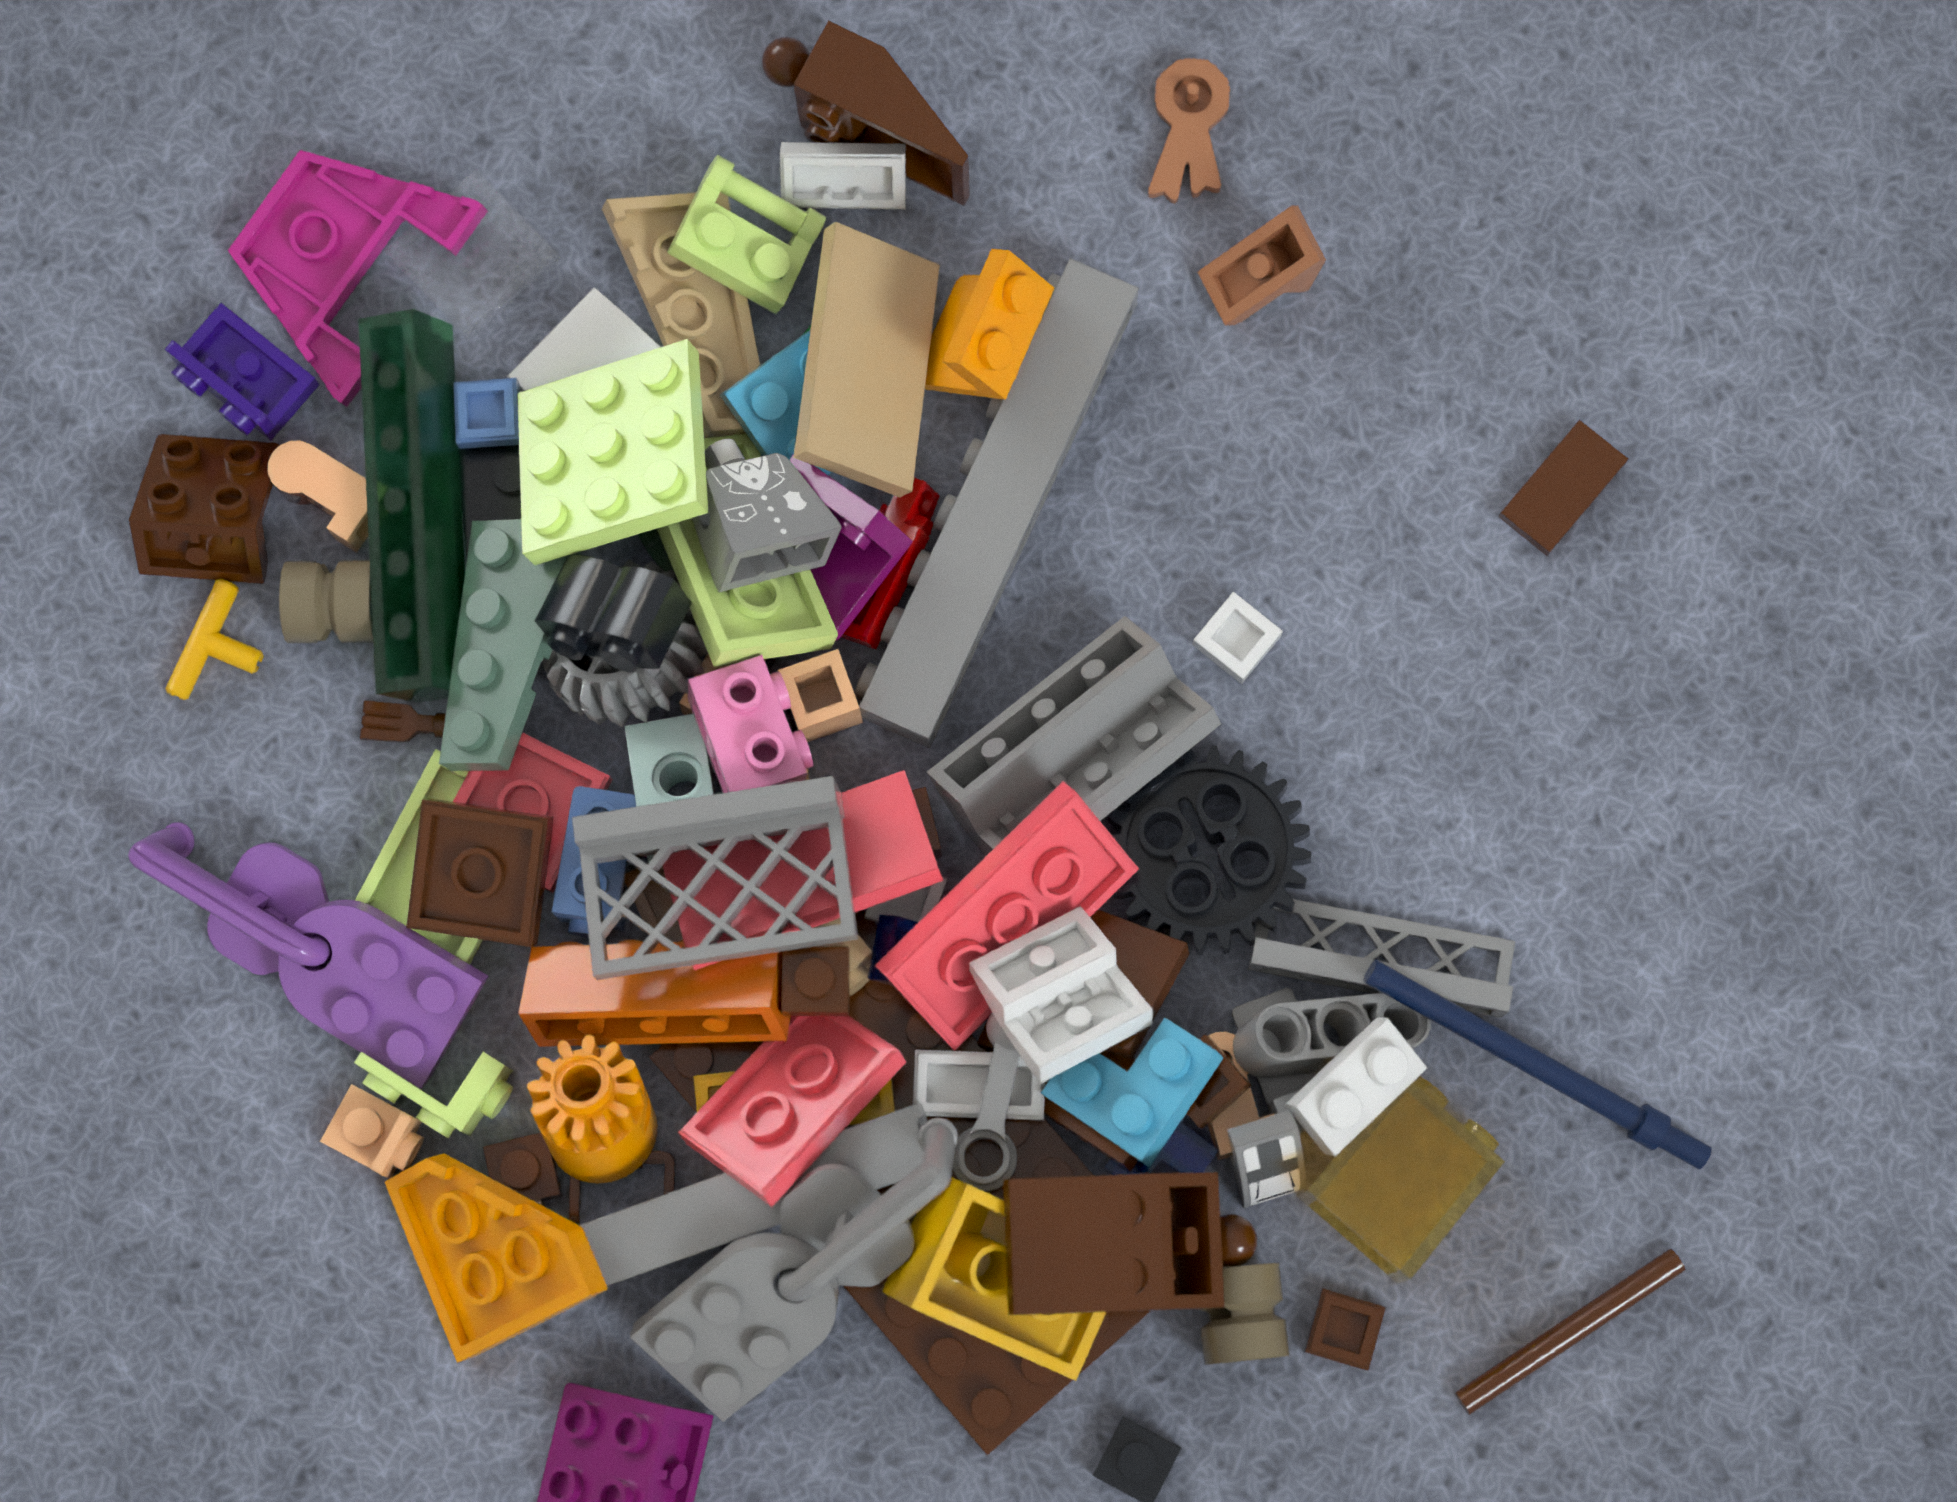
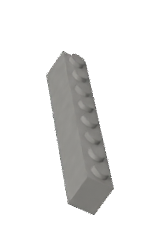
M1072 258L1069 259L1062 276L1051 273L1047 282L1054 287V290L1018 370L1017 377L1011 386L1006 400L991 399L986 417L992 419L993 423L984 441L977 438L972 440L960 467V473L967 475L958 497L949 493L945 497L933 528L941 531L931 553L922 549L917 556L907 580L908 585L915 587L905 609L898 606L893 608L881 635V641L888 643L878 666L870 662L867 664L854 692L855 697L862 700L859 705L862 719L929 749L933 744L1137 305L1138 287Z

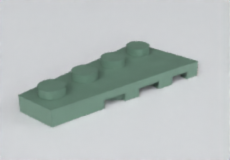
M521 519L472 521L439 764L450 771L509 770L537 694L532 689L540 663L543 659L549 660L553 650L548 646V637L536 624L535 619L567 556L534 565L522 554ZM581 552L574 553L571 555H580Z

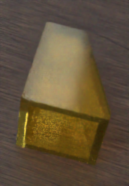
M1420 1076L1336 1156H1332L1298 1196L1301 1201L1396 1283L1410 1280L1505 1162L1494 1152L1499 1146L1497 1140L1471 1119L1463 1126L1444 1109L1449 1103L1446 1096L1433 1084Z

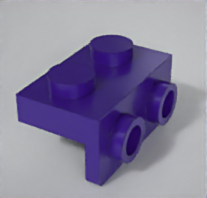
M222 303L216 307L182 347L172 340L164 349L177 365L171 374L199 398L208 390L221 400L224 405L218 412L247 436L256 428L272 441L320 385L314 376Z

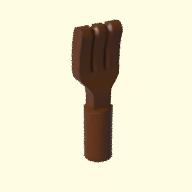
M376 701L363 702L362 712L365 715L362 716L361 720L363 725L360 730L361 740L408 742L421 733L434 734L435 737L443 738L446 713L437 712L436 715L418 714L408 704Z

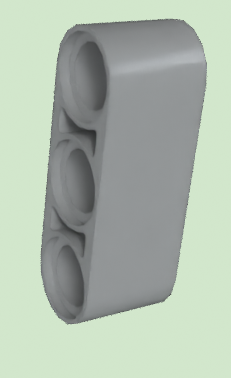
M1383 993L1277 1003L1266 1007L1236 1032L1233 1040V1053L1237 1063L1246 1072L1257 1077L1320 1072L1377 1017H1385L1391 1020L1412 1049L1419 1046L1427 1038L1431 1029V1020ZM1323 1023L1332 1026L1337 1031L1340 1038V1046L1333 1044L1326 1037ZM1263 1029L1271 1031L1278 1038L1281 1053L1272 1050L1265 1043Z

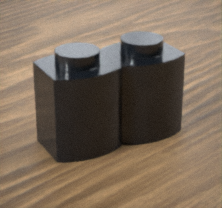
M570 555L567 556L535 622L548 637V646L558 654L569 659L581 660L584 655L601 657L609 665L625 672H635L637 667L659 669L692 602L675 579L667 575L640 567H618L593 557Z

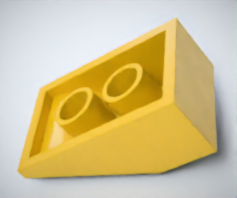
M951 1177L946 1189L917 1212L911 1225L915 1237L911 1256L903 1265L888 1276L882 1293L910 1308L1076 1381L1106 1312L1008 1315L1004 1201Z

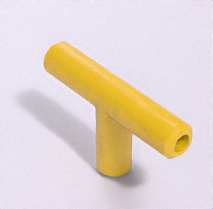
M224 579L215 581L165 687L168 694L174 697L177 696L181 700L189 699L208 656L251 674L258 671L259 666H257L258 661L262 662L264 658L263 652L220 633L239 592L238 586Z

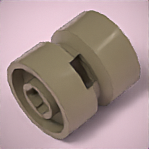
M341 560L337 563L332 573L329 572L325 564H319L316 561H286L283 564L279 585V610L282 633L287 643H317L318 641H325L331 630H333L341 643L378 642L381 635L382 616H371L370 601H382L381 572L376 560Z
M1279 1263L1223 1268L1225 1307L1200 1309L1209 1314V1321L1200 1328L1204 1365L1290 1356L1286 1319L1276 1315L1274 1307L1283 1300Z

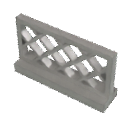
M829 776L572 817L574 840L580 850L592 971L596 980L858 940L843 825L845 816L842 794L834 777ZM829 828L831 850L815 871L787 852L803 831ZM784 835V837L780 840L778 844H776L768 838L771 836ZM755 839L770 850L771 853L748 881L724 864L723 860L737 842ZM719 845L713 854L703 848ZM690 849L705 860L706 863L686 889L682 891L660 875L658 871L673 852ZM654 855L648 864L637 858ZM625 859L639 869L641 873L621 899L617 901L600 889L598 864ZM781 859L808 878L786 908L759 889ZM833 866L836 887L824 879ZM716 869L743 888L720 918L694 900V897ZM651 880L678 898L655 928L629 910L630 906ZM817 886H819L838 900L841 924L812 928L795 915ZM754 896L780 916L764 936L747 939L732 928L730 924L751 897ZM602 901L613 908L605 919H603ZM687 906H689L714 926L699 946L681 949L666 938L665 934ZM623 916L649 935L632 957L608 960L606 937ZM789 923L799 929V931L782 933ZM723 933L735 940L716 943ZM658 943L669 950L651 953Z

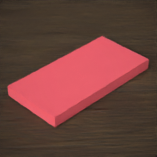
M905 770L841 793L845 816L843 825L855 912L943 881ZM829 828L803 831L787 852L815 871L831 850ZM784 835L771 836L768 838L776 844H778L780 840L784 837ZM755 839L739 841L723 860V863L749 881L770 855L771 851ZM719 845L703 848L713 854ZM690 849L672 853L663 864L665 877L684 891L706 861ZM781 859L759 889L786 908L808 878ZM833 866L824 879L836 887ZM716 869L694 897V900L720 918L743 888ZM817 886L795 916L812 928L839 919L838 900ZM671 894L674 904L678 898ZM752 896L730 926L747 939L761 937L766 934L780 915ZM689 906L678 918L685 948L699 946L714 926ZM789 923L782 933L799 931V929ZM723 933L716 943L735 940ZM716 962L703 963L692 966L694 970H697L705 966L714 964Z
M1061 782L912 928L875 967L939 1037L955 1051L992 1013L970 973V962L1080 906L1091 917L1139 868L1077 792L1065 782Z

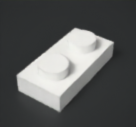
M1377 1017L1285 1105L1291 1110L1294 1117L1325 1155L1336 1156L1415 1081L1427 1067L1388 1018Z

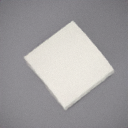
M592 288L507 375V378H517L520 384V391L522 392L660 348V346L596 288Z
M1081 906L969 963L970 973L989 1008L1019 1055L1040 1083L1153 1025L1152 1008L1116 965V948Z

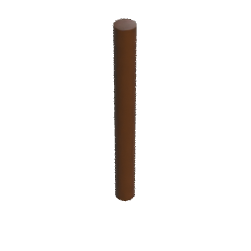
M1670 1248L1454 1394L1469 1415L1684 1272L1686 1270L1684 1264Z

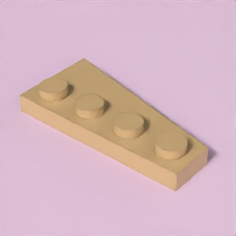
M720 192L715 203L731 211L728 196ZM696 193L606 199L602 211L663 346L688 339L699 352L704 437L711 438L746 433L720 397V394L760 366L748 299L667 253Z

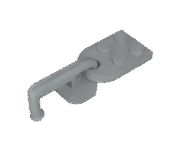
M942 1118L930 1119L924 1123L918 1135L919 1146L924 1151L922 1163L883 1195L878 1193L856 1171L847 1166L826 1164L815 1168L784 1194L781 1202V1234H754L731 1243L635 1321L630 1338L724 1422L825 1340L832 1329L839 1299L838 1285L875 1286L909 1259L913 1251L915 1237L908 1219L943 1192L949 1185L955 1146L958 1139L956 1128L951 1122Z

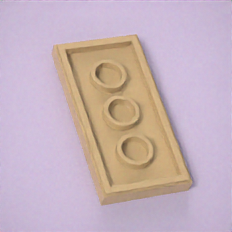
M838 222L824 229L793 458L897 497H902L912 492L939 264Z

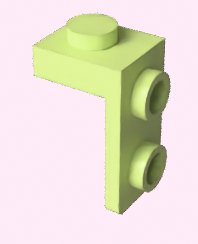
M363 1052L359 1054L354 1062L369 1072L362 1082L365 1086L394 1104L401 1094L422 1106L416 1118L447 1138L450 1137L455 1128L471 1136L484 1115L490 1119L497 1116L513 1091V1086L506 1082L513 1070L485 1052H482L448 1106Z

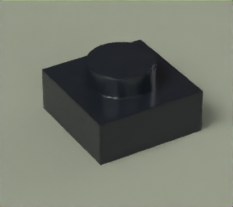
M1123 1416L1092 1476L1140 1502H1154L1182 1448Z

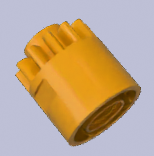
M586 1035L582 1041V1049L574 1051L567 1041L562 1040L558 1042L557 1049L560 1057L554 1062L549 1058H539L537 1066L541 1077L539 1080H533L527 1084V1090L533 1100L530 1110L553 1159L565 1173L575 1179L588 1183H608L622 1179L633 1173L646 1161L655 1145L658 1129L654 1108L635 1061L628 1060L623 1056L617 1042L609 1043L605 1049L598 1048L592 1035Z

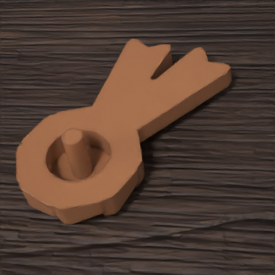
M1179 59L1157 78L1155 92L1156 111L1158 116L1171 129L1148 189L1149 198L1164 195L1170 203L1176 204L1179 199L1186 165L1189 166L1190 193L1193 198L1198 197L1204 190L1213 193L1220 192L1221 180L1209 131L1227 114L1230 86L1225 75L1209 60Z

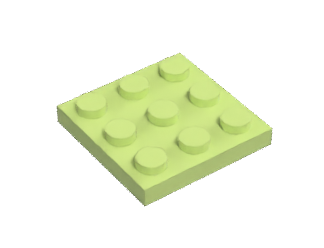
M688 339L517 393L522 554L534 565L708 513L699 352Z

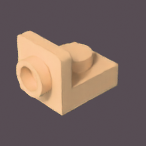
M351 1084L320 1142L367 1166L372 1171L384 1177L392 1178L397 1168L404 1171L412 1165L420 1151L424 1137L416 1133L422 1123L420 1120Z

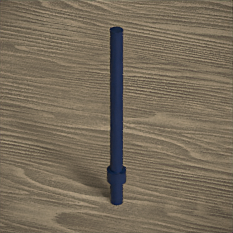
M1374 960L1369 966L1363 982L1627 1129V1137L1651 1151L1659 1147L1698 1170L1707 1163L1712 1148L1671 1125V1117L1649 1104H1644L1642 1107L1633 1104L1378 960Z

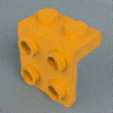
M991 249L980 275L965 274L953 286L931 336L925 389L1006 400L1036 329L1041 322L1054 287L1010 250Z

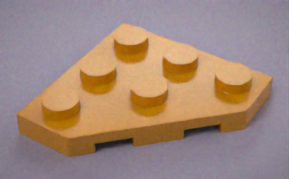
M445 1153L428 1157L384 1181L457 1363L478 1356L608 1290L583 1227Z

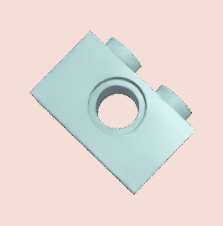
M693 714L624 726L636 807L722 793V791H716L715 771ZM689 781L696 784L694 789L685 795L673 796L668 794L670 788L679 782ZM654 855L647 856L648 862L651 861Z

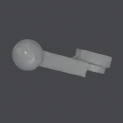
M993 1013L988 1018L986 1030L988 1039L994 1046L979 1117L973 1127L967 1129L958 1137L952 1165L960 1181L984 1192L994 1191L1003 1187V1180L1011 1179L1017 1166L1016 1148L1011 1138L1005 1133V1122L1020 1055ZM980 1139L994 1141L1003 1151V1163L1000 1169L993 1175L986 1177L971 1173L965 1164V1153L968 1147Z

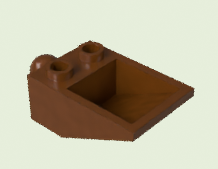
M829 20L811 53L801 41L792 37L775 39L766 47L762 56L763 71L767 78L778 86H794L800 127L806 129L804 135L812 143L905 144L906 178L965 206L970 196L968 154L885 47Z
M1218 1172L1003 1180L1008 1315L1225 1307L1223 1266L1234 1267L1245 1264L1252 1258L1257 1248L1256 1231L1247 1219L1236 1214L1220 1216Z

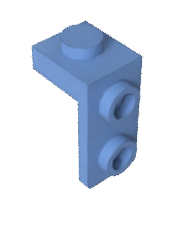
M577 786L573 790L552 906V913L560 922L569 923L567 932L569 934L589 938L580 850L574 840L572 817L636 807L635 795L582 786ZM625 859L598 864L600 889L617 901L621 899L628 864V861ZM602 901L603 919H605L613 908ZM624 916L612 930H624Z

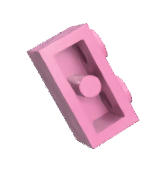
M762 655L688 679V701L722 793L806 780V769L813 767V759L807 740L801 730L791 732L783 711L791 708L785 682L779 671L769 674Z

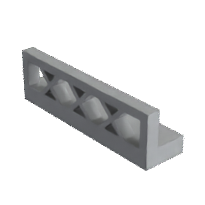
M1293 899L1295 902L1293 912L1284 911L1277 907H1274L1272 910L1299 915L1313 935L1311 939L1298 946L1267 940L1269 929L1259 922L1256 923L1255 941L1251 948L1248 970L1377 994L1382 992L1364 983L1363 979L1374 959L1382 955L1386 962H1380L1469 1012L1502 1018L1509 1012L1513 986L1508 985L1515 941L1295 899ZM1311 917L1333 921L1334 923L1320 932ZM1345 924L1360 926L1377 949L1364 958L1335 953L1325 937ZM1374 929L1397 933V935L1383 943ZM1408 936L1424 938L1440 961L1427 970L1399 965L1389 952V949ZM1437 941L1461 945V947L1447 956ZM1318 943L1323 950L1311 947ZM1471 948L1499 953L1494 982L1463 977L1452 961ZM1445 967L1449 974L1437 971Z

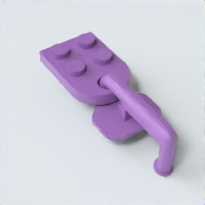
M174 822L165 829H161L136 842L131 847L128 857L135 868L210 912L207 923L208 936L212 945L219 953L253 974L265 975L279 971L280 982L288 1000L304 1018L356 1050L370 1056L420 1089L428 1083L489 977L369 904L355 900H335L329 902L320 870L313 863L280 844L265 842L247 850L240 858L227 883L186 859L193 850L194 836L192 830L181 822ZM330 960L329 964L321 965Z

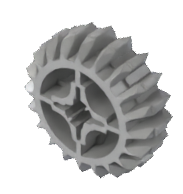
M628 559L623 566L641 568L639 564L634 563L630 559ZM650 561L643 567L675 579L680 586L677 576L672 569L665 572L662 567L657 566L653 561ZM689 608L659 669L637 667L635 672H625L609 665L601 657L590 656L593 661L587 671L589 656L584 655L581 660H573L558 654L554 650H552L549 660H542L543 669L547 672L550 687L559 698L562 697V700L571 711L576 712L579 716L585 714L589 720L595 721L598 725L609 718L612 723L623 727L632 713L637 719L639 718L647 723L651 708L658 705L670 711V696L676 691L688 694L687 677L704 674L702 661L699 657L706 655L708 651Z

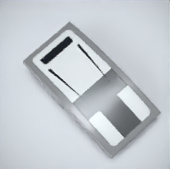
M1291 1110L1227 1129L1233 1153L1230 1156L1243 1208L1306 1188V1170L1299 1129Z

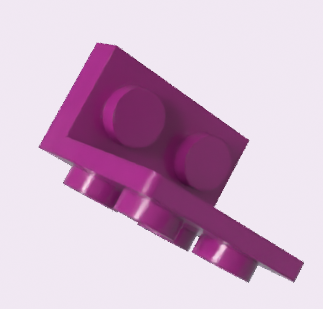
M793 454L789 459L790 462L841 525V530L825 566L810 569L838 632L835 640L837 641L913 541L878 509L814 465L793 458Z
M567 1383L564 1387L537 1502H694L714 1415L658 1404L575 1383Z

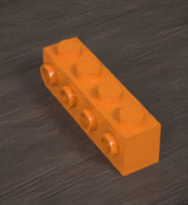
M683 939L679 942H673L681 949L685 948ZM623 940L618 944H606L608 960L632 957L643 944V941ZM571 941L561 942L556 946L531 947L518 1012L538 1047L557 1046L558 1042L562 1040L567 1041L570 1046H582V1041L586 1035H592L597 1045H608L611 1042H617L619 1045L787 1041L791 1017L783 1016L781 1012L783 951L723 960L694 970L693 966L690 965L596 980L592 971L590 945ZM658 943L651 953L669 950Z

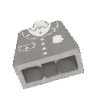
M722 439L710 445L705 450L708 513L693 517L692 520L718 592L825 566L841 530V525L790 460L779 453L746 460L733 439Z

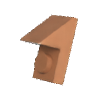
M1291 205L1197 271L1224 325H1236L1283 293H1302L1308 291L1326 259L1299 207Z

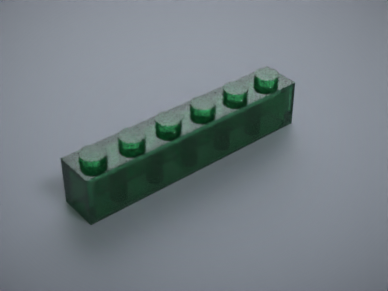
M409 309L360 318L358 322L375 690L378 695L419 703L448 699L464 586L465 563L459 447L456 444L453 325L418 310Z

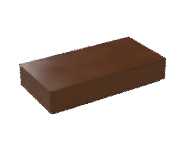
M1579 420L1500 512L1498 517L1548 556L1622 469L1628 458Z

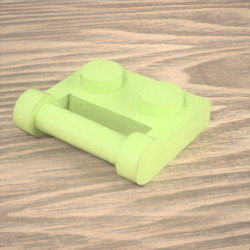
M717 155L706 171L667 253L777 314L785 305L812 244L825 223L826 216L810 207L806 212L733 171L734 163ZM720 192L792 232L793 235L789 243L781 241L715 203Z

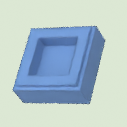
M517 378L453 382L456 444L459 449L519 445L517 393L520 392V384Z

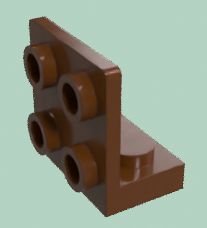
M168 434L158 435L129 517L139 574L207 580L224 579L233 582L264 584L267 574L268 557L262 519L273 486L268 475V461L272 452L280 445L273 442Z

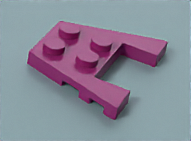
M299 150L230 246L228 252L271 312L277 316L290 334L302 355L321 377L333 398L347 407L380 363L369 353L329 326L402 222L406 221L456 256L488 210L475 199L461 196V198L435 191L432 187L412 181L407 183L379 175L370 169Z

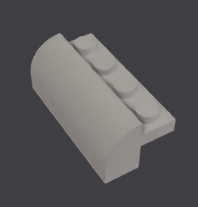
M1124 616L928 770L927 774L960 826L984 855H988L1061 782H1065L1073 788L1101 821L1220 726L1221 722L1214 708L1176 677L1161 645Z

